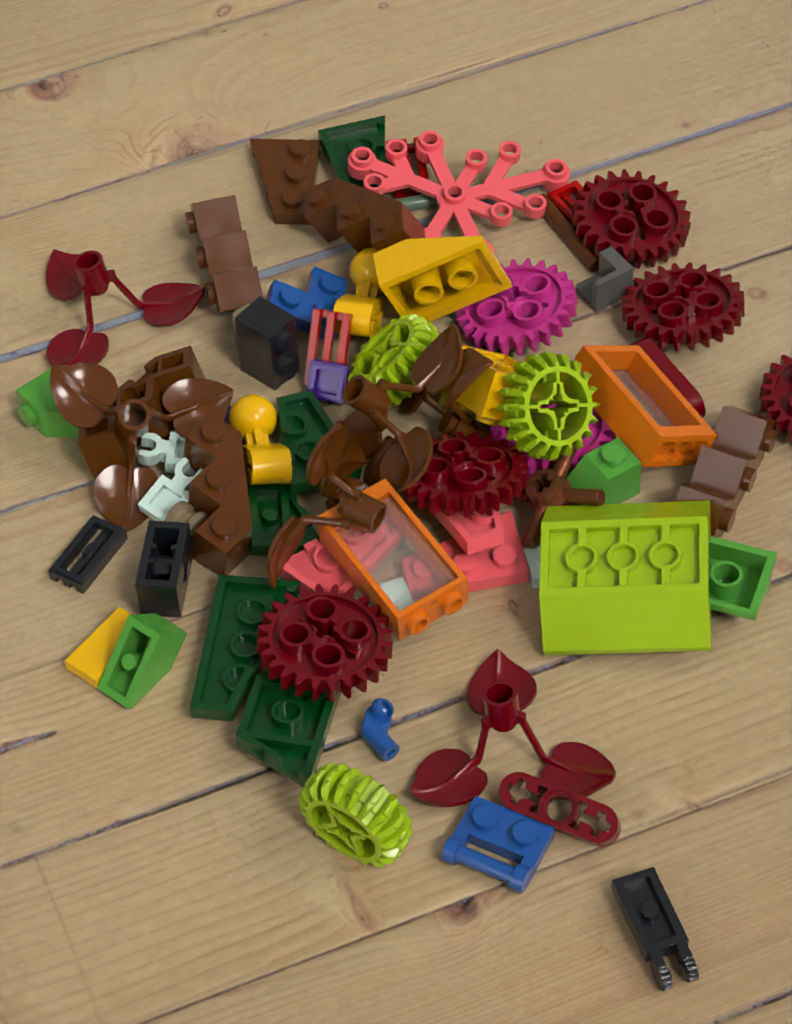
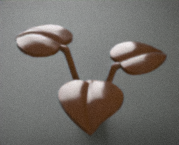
M454 324L445 329L416 360L411 372V380L416 384L392 383L382 378L375 384L362 375H356L348 381L344 388L343 401L355 410L343 421L347 423L348 436L353 437L359 443L366 460L379 449L382 442V431L386 428L398 440V442L387 449L379 467L381 480L386 478L395 491H405L424 475L431 462L433 441L430 434L421 427H414L404 436L403 432L387 419V411L391 405V399L388 396L387 390L420 393L425 388L429 393L437 394L446 389L459 374L463 362L459 329Z
M473 348L464 349L463 362L459 374L446 389L439 393L437 402L430 397L429 392L424 388L420 393H412L410 398L405 397L399 404L400 412L410 416L420 407L424 400L425 403L443 415L438 427L440 432L447 434L450 438L456 437L458 431H461L464 437H470L472 433L478 432L479 438L483 439L486 434V427L467 415L455 401L494 362ZM450 407L454 412L448 411L447 408ZM386 436L382 440L379 449L368 459L363 474V482L368 487L381 481L379 467L382 457L391 445L398 442L396 437ZM431 437V438H434V439L437 440V441H438V440H441V438H438V437Z
M93 363L53 365L50 371V388L53 401L58 412L68 423L78 428L90 429L99 424L103 413L108 416L117 415L119 429L124 435L129 437L127 468L122 465L108 466L97 476L94 483V499L97 507L112 524L122 527L126 531L136 528L149 517L139 510L138 503L158 480L157 474L152 469L147 467L135 468L136 439L148 431L150 419L153 418L163 422L173 420L176 433L185 438V435L210 411L224 421L234 395L233 389L223 383L209 379L189 378L173 383L164 392L162 403L169 413L167 415L156 412L154 408L149 409L147 404L139 399H130L121 406L116 405L114 408H109L118 397V385L113 374L106 368Z
M338 420L314 447L306 466V479L309 484L316 486L321 480L320 494L322 497L329 498L338 488L345 492L337 507V512L342 514V519L303 515L299 520L294 516L287 520L272 541L267 556L268 582L271 588L275 590L278 577L284 565L289 561L303 539L308 524L338 526L348 531L353 524L373 534L378 530L385 518L387 504L359 490L353 489L344 482L352 472L367 464V460L359 443L353 437L348 436L347 423L342 420Z

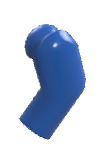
M377 698L367 708L360 731L362 737L382 760L389 761L397 755L400 749L399 745L388 734L394 706L387 699Z

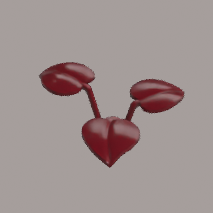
M53 249L46 271V284L49 293L59 300H71L83 293L87 326L85 331L81 329L63 331L51 340L46 352L50 366L79 363L98 364L106 356L109 349V339L104 333H93L94 321L91 296L104 294L108 290L110 282H113L137 309L144 310L143 315L148 323L156 326L174 325L187 318L204 296V286L190 283H162L145 290L142 296L143 301H140L118 279L115 270H107L103 257L98 251L90 250L81 254H69Z
M496 649L479 667L467 689L466 696L470 709L474 713L484 716L481 718L482 727L475 756L470 759L466 752L459 749H441L430 754L419 765L414 782L409 790L414 798L438 807H455L471 802L475 795L479 796L488 784L487 774L477 766L483 760L489 729L493 727L498 732H508L514 729L517 724H520L539 760L546 764L540 773V779L587 797L611 784L616 778V771L612 763L603 754L583 743H560L554 748L551 757L544 752L527 722L526 713L522 711L536 698L537 685L535 679L528 671L511 661L502 651Z

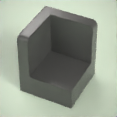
M611 246L599 252V273L576 285V293L595 312H598L622 300V296L626 295V287L633 286V267Z

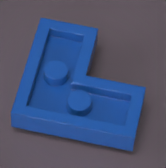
M314 266L308 275L305 291L274 279L269 287L266 300L294 315L296 328L310 334L313 309L319 308L333 311L336 300L346 293L348 280ZM327 318L322 320L320 336L322 339L325 337Z

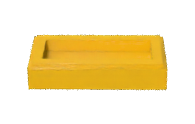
M118 607L64 660L66 669L97 688L126 620L132 614Z

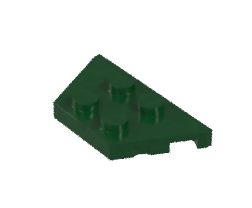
M268 673L257 674L236 732V746L304 787L311 774L317 770L341 691L335 693L334 702H330L326 693H320L318 699L312 701L311 691L306 690L301 696L296 697L294 685L282 690L280 689V677L270 680Z

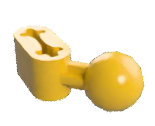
M374 247L365 248L355 254L350 263L349 275L357 287L355 295L344 294L338 298L333 311L353 314L350 335L370 338V335H375L380 330L382 324L384 301L381 298H377L378 293L383 291L378 283L373 253L378 251ZM336 320L334 333L340 334L342 320Z
M249 394L240 397L232 405L228 421L230 426L241 433L242 440L246 442V445H243L247 484H289L292 479L290 450L280 443L270 444L268 438L277 426L276 409L272 402L263 396Z

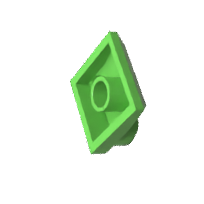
M711 536V540H709V600L711 610L749 620H756L764 596L770 589L777 553Z

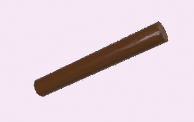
M540 194L547 201L544 214L589 270L591 272L598 271L599 257L593 255L594 251L590 247H583L584 239L576 237L575 228L546 194Z

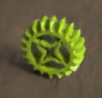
M416 313L409 316L407 314L402 315L398 320L392 319L387 326H381L375 335H370V340L366 344L361 345L362 350L354 356L353 361L355 363L350 366V374L347 380L349 381L356 375H362L377 384L380 378L392 383L416 384L411 380L412 368L421 353L440 335L437 332V328L429 320L426 321ZM387 390L388 396L391 399L390 407L393 403L399 405L405 397L410 398L412 396V392Z
M542 352L539 355H528L525 357V362H517L513 365L514 373H508L506 376H503L508 384V388H501L497 391L504 397V403L499 404L495 408L504 412L505 417L498 424L502 427H509L505 438L509 441H516V450L527 452V456L534 459L555 460V458L559 457V454L563 456L572 455V446L579 450L584 447L582 438L593 436L588 425L599 421L592 415V410L601 404L592 401V394L598 388L593 385H587L592 374L581 371L582 363L576 360L570 361L569 356L565 354ZM542 404H556V407H555V408H540V405H542Z
M328 763L325 767L320 766L305 782L298 797L300 803L299 810L306 817L304 820L306 824L314 828V834L323 838L326 841V846H332L339 853L353 860H359L365 866L370 863L380 868L385 864L391 865L395 858H399L413 833L411 828L413 822L406 815V807L397 802V795L390 794L385 789V784L377 783L373 780L372 775L366 776L356 767L350 770L346 764L342 763L338 765Z

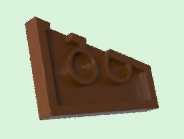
M250 138L253 157H255L258 173L265 188L266 198L274 223L311 225L305 219L303 191L316 185L321 151L320 140Z

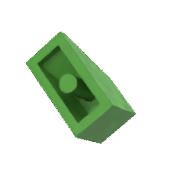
M51 369L16 389L20 404L17 407V412L26 426L31 427L33 425L44 437L78 438L79 428L71 425L61 416L53 401L50 388Z
M618 437L585 454L568 475L567 479L571 483L572 488L604 490V504H620L640 494L642 463Z
M157 613L129 615L97 689L127 709L133 708L172 669L187 632Z

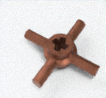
M573 446L572 455L563 456L559 454L552 469H541L534 472L527 479V488L522 489V496L512 497L515 502H526L533 513L521 539V544L527 548H535L539 541L541 521L547 506H572L574 504L602 506L605 502L604 490L572 488L571 483L566 478L577 452Z

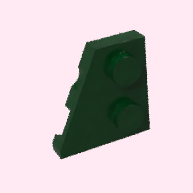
M248 484L252 520L251 555L268 556L272 541L288 519L294 516L299 520L303 515L310 516L307 510L298 504L296 495L289 496L287 484ZM312 524L306 526L303 539L293 555L304 550V544L315 538L319 540V535L312 527Z

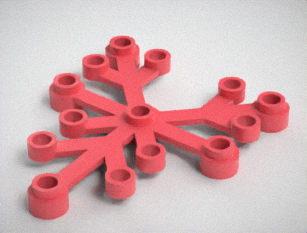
M425 131L417 138L415 155L419 161L431 165L439 184L413 173L406 158L407 144L401 139H391L386 144L385 157L388 161L392 162L393 166L377 160L375 154L369 148L358 147L349 154L347 167L351 177L363 180V188L381 195L395 190L410 188L435 198L439 209L429 226L424 228L425 238L442 237L441 234L452 217H455L463 236H480L470 213L490 220L497 227H506L511 223L512 208L524 212L530 218H541L546 211V199L540 194H531L524 197L514 193V191L542 185L544 189L552 192L569 184L570 178L569 167L560 159L549 160L541 170L505 178L511 166L518 163L521 147L518 143L505 141L499 147V159L483 184L471 186L477 175L486 169L487 154L480 149H471L466 153L465 167L455 182L443 156L444 140L435 131ZM376 184L378 187H371L369 185ZM490 198L498 203L492 206L480 200ZM531 205H538L540 207L534 208ZM497 213H503L506 216H499ZM485 239L486 243L488 244V246L494 254L493 246L490 244L488 240Z

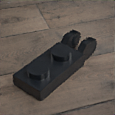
M651 867L612 880L611 889L645 962L650 964L652 975L659 989L663 992L673 987L671 972L663 959L664 956L673 953L676 954L681 973L687 982L699 980L697 964L688 947L689 939L655 868Z

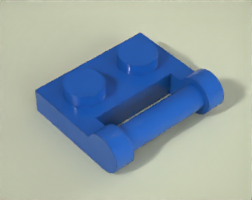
M475 795L454 834L447 839L441 853V860L451 865H455L457 862L509 883V889L523 894L555 837V827ZM468 843L516 862L518 865L514 867L466 846Z

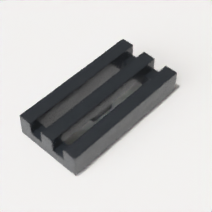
M93 515L48 570L50 579L55 582L61 579L64 586L71 588L74 585L78 592L84 594L128 539L126 529ZM101 529V533L97 536L93 543H89L90 540L94 537V535L98 532V530ZM84 549V551L82 552V557L78 560L74 567L70 571H68L67 569L69 568V566L73 563V561Z

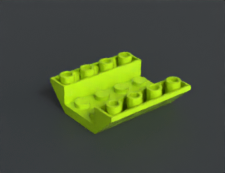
M710 500L603 504L602 506H547L541 521L539 582L544 656L712 651L711 607L709 600Z

